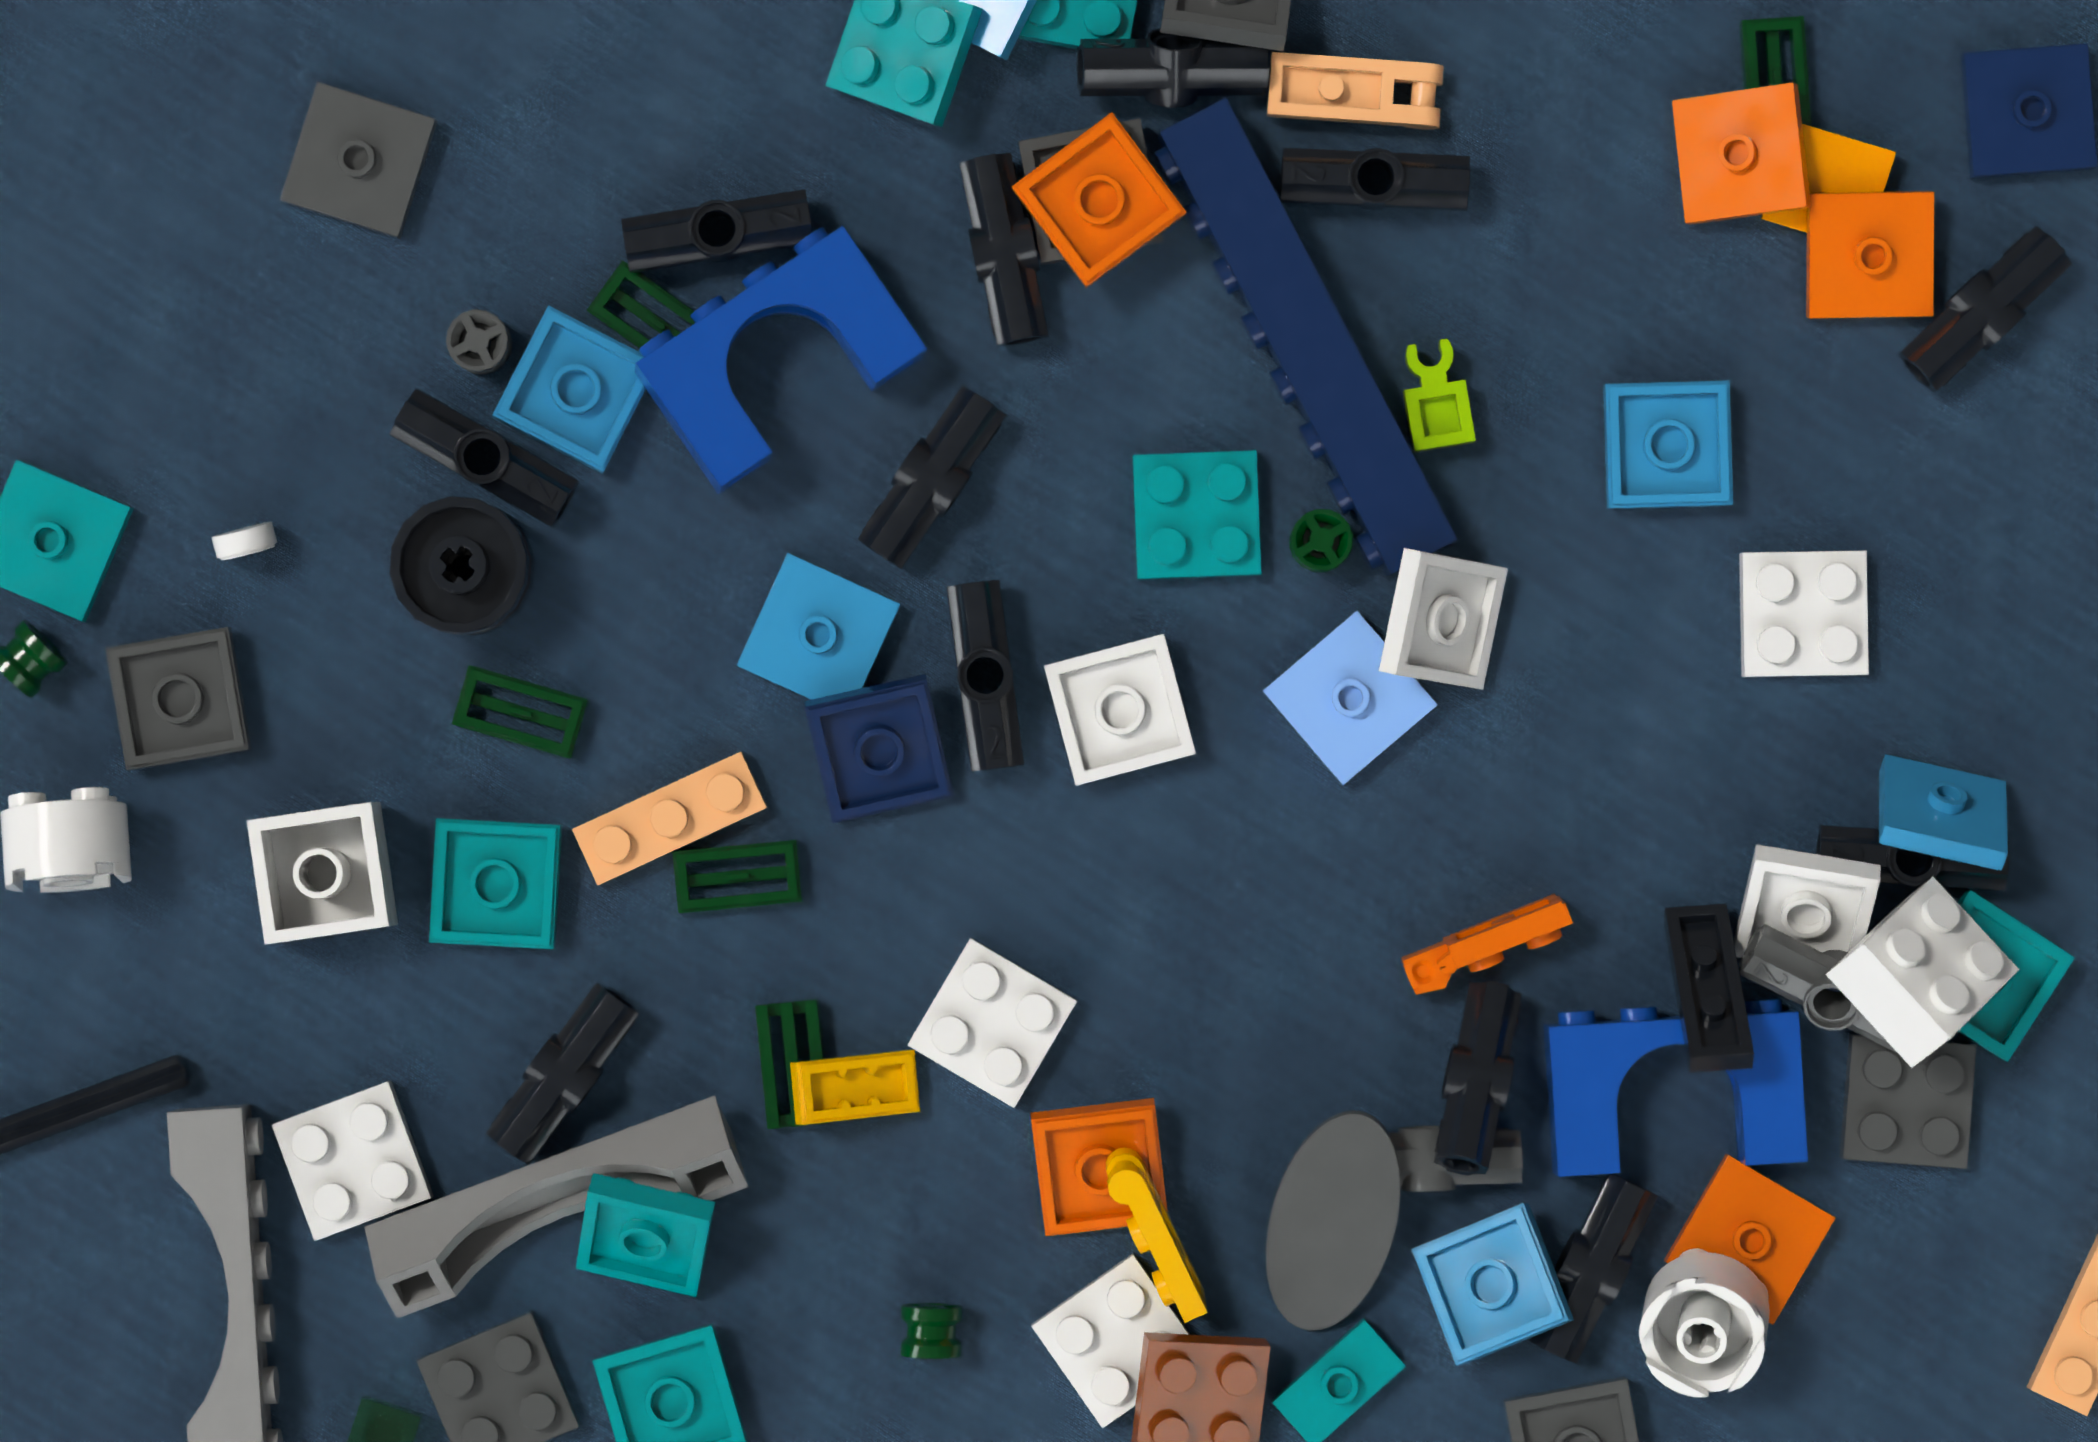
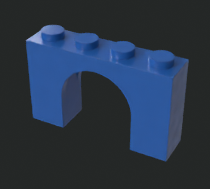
M841 226L831 234H828L824 227L815 230L793 247L797 253L796 257L778 269L773 261L762 265L742 280L746 288L745 291L727 303L721 295L711 299L690 315L695 324L675 337L669 329L665 330L638 350L643 358L636 362L635 374L718 495L770 461L773 453L734 396L727 376V354L738 335L749 325L762 318L779 314L798 315L815 321L835 338L871 392L921 360L927 351V347L844 226Z
M1782 999L1746 1000L1745 1006L1754 1050L1753 1068L1724 1070L1733 1090L1738 1161L1746 1166L1808 1162L1799 1012L1791 1009L1782 1010ZM1657 1006L1620 1008V1020L1596 1021L1595 1010L1558 1012V1023L1543 1024L1552 1173L1558 1177L1621 1173L1617 1121V1098L1620 1085L1631 1066L1643 1055L1659 1047L1684 1044L1680 1016L1658 1017Z

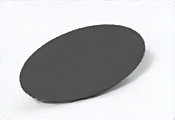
M1357 1110L1344 1111L1319 1124L1306 1137L1290 1160L1273 1201L1266 1239V1271L1269 1288L1273 1300L1283 1317L1294 1326L1303 1330L1314 1331L1331 1327L1347 1317L1363 1301L1384 1266L1394 1238L1400 1204L1398 1156L1392 1138L1384 1125L1377 1118L1366 1112Z

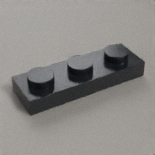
M1727 903L1665 908L1663 923L1689 1073L1753 1068L1754 1050Z

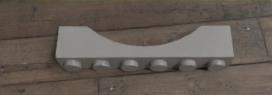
M715 1095L365 1226L376 1282L397 1319L456 1297L470 1279L502 1250L538 1228L562 1217L585 1211L587 1192L593 1173L613 1178H625L638 1184L671 1192H684L696 1198L709 1201L747 1188V1180L733 1133Z
M251 1104L175 1109L167 1112L171 1176L193 1199L211 1228L223 1260L229 1296L228 1331L220 1366L205 1400L187 1424L188 1442H283L281 1429H272L270 1404H278L280 1384L277 1367L268 1366L266 1342L275 1340L276 1322L273 1304H264L262 1279L271 1278L272 1259L269 1242H260L258 1217H266L268 1211L265 1180H256L254 1155H262L264 1149L262 1121L260 1117L252 1118Z

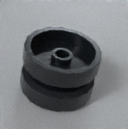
M449 496L423 505L403 522L391 546L389 574L398 600L416 620L447 634L478 636L501 628L522 610L533 588L535 559L527 535L510 515L477 498ZM462 556L471 557L468 564L475 570L469 579L461 576L457 577L454 572V564Z

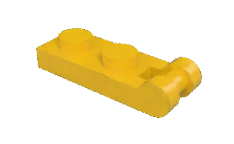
M1131 1148L1116 1149L1110 1153L1106 1161L1109 1194L1114 1201L1119 1204L1129 1205L1133 1217L1126 1219L1127 1226L1140 1254L1151 1251L1159 1270L1152 1272V1278L1161 1300L1166 1307L1176 1304L1185 1323L1207 1314L1204 1288L1142 1158Z

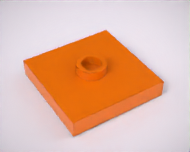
M1792 82L1672 100L1686 224L1692 225L1811 208L1798 84Z
M1113 112L1012 186V190L1085 288H1088L1187 213Z
M1934 192L1810 193L1811 208H1807L1806 317L1814 319L1933 316Z
M1154 1098L1030 1113L1045 1236L1128 1227L1126 1219L1133 1217L1129 1205L1119 1204L1112 1199L1107 1184L1106 1161L1110 1153L1119 1148H1131L1140 1155L1168 1213Z
M1725 1154L1663 1261L1669 1263L1686 1250L1700 1248L1707 1252L1729 1256L1741 1262L1765 1284L1769 1295V1323L1774 1325L1836 1217L1754 1169L1742 1164L1730 1155Z

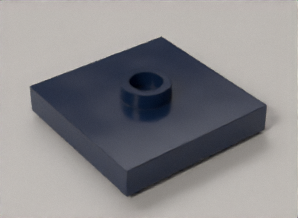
M2088 43L1967 52L1961 55L1970 179L2090 170L2098 167Z
M926 674L804 701L832 823L954 796Z

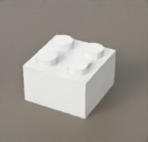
M368 802L247 820L265 945L398 925L380 802Z
M1931 877L1884 917L1826 976L1909 1066L1913 1068L1952 1038L2019 969L1934 877Z

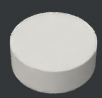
M272 521L211 537L216 557L220 558L221 561L275 547L277 543Z

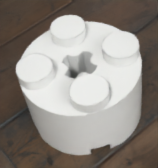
M88 787L74 789L71 791V800L46 801V794L38 792L19 793L8 796L9 808L0 813L5 889L23 892V880H36L40 883V893L72 892L111 887L110 874H114L123 884L132 880L127 805L117 801V797L109 796V788Z
M1700 1248L1686 1250L1678 1258L1662 1267L1648 1287L1639 1328V1339L1646 1357V1364L1654 1377L1671 1390L1691 1397H1708L1711 1392L1729 1389V1392L1745 1385L1757 1372L1765 1351L1770 1315L1769 1295L1765 1284L1741 1262L1729 1256L1707 1252Z

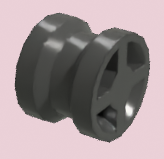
M473 309L461 313L452 321L447 330L446 345L449 355L461 368L472 374L487 375L497 372L506 365L512 354L513 340L510 330L497 316L486 310Z

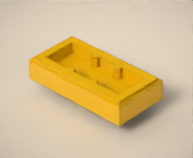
M899 1050L790 1062L796 1125L920 1112L915 1050Z

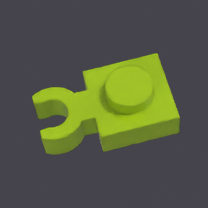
M1448 339L1439 340L1440 361L1434 366H1425L1419 361L1416 344L1408 345L1405 351L1406 366L1411 374L1419 378L1420 383L1418 388L1403 391L1413 453L1469 444L1476 441L1466 380L1447 381L1446 372L1450 368L1454 356L1452 345Z

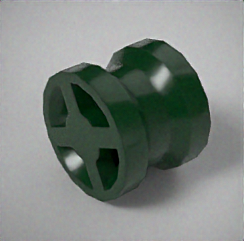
M1316 509L1305 513L1294 524L1289 536V548L1292 557L1302 568L1311 572L1324 573L1337 568L1347 559L1352 549L1353 534L1349 523L1340 514L1330 509Z
M23 620L15 628V637L6 646H0V672L30 698L35 697L42 690V680L50 672H60L68 664L66 658L56 646L27 620Z
M910 1303L901 1305V1319L907 1324V1337L901 1342L900 1356L921 1359L962 1357V1343L956 1337V1325L962 1320L963 1306L947 1303Z

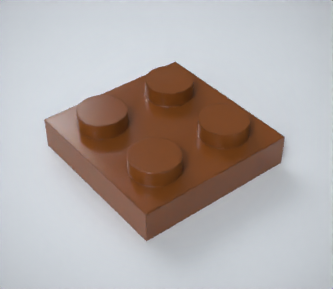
M1144 1332L1131 1442H1259L1271 1349L1266 1338Z

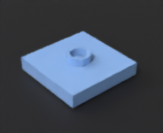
M1358 611L1354 612L1262 691L1341 785L1347 783L1437 706V703L1415 678L1379 671L1385 642Z

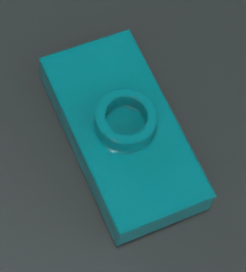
M1363 1318L1271 1401L1307 1442H1322L1403 1370L1406 1365Z

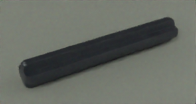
M174 1055L0 1119V1155L186 1087L191 1083L187 1065L181 1055Z

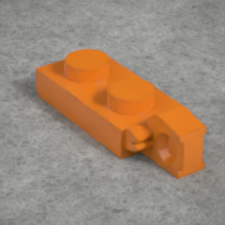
M1552 894L1443 937V941L1401 957L1408 981L1415 994H1423L1446 988L1452 973H1455L1456 969L1468 965L1470 972H1477L1502 962L1505 959L1502 951L1519 944L1526 943L1528 949L1548 945L1563 936L1560 928L1573 924L1566 903L1559 895Z

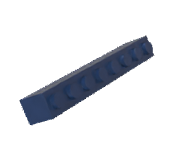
M1225 97L1160 131L1158 140L1163 148L1154 152L1155 158L1168 183L1173 185L1180 181L1191 201L1190 204L1183 207L1187 212L1186 218L1197 238L1201 240L1209 236L1220 258L1211 262L1213 269L1227 295L1236 291L1240 294L1249 312L1240 317L1241 322L1256 350L1267 346L1278 368L1269 372L1271 380L1285 405L1296 401L1307 422L1298 427L1299 433L1313 459L1316 460L1324 456L1335 478L1326 482L1341 513L1345 515L1353 511L1364 533L1355 537L1370 568L1374 570L1382 566L1388 577L1399 571L1404 548L1434 553L1458 540L1227 98Z

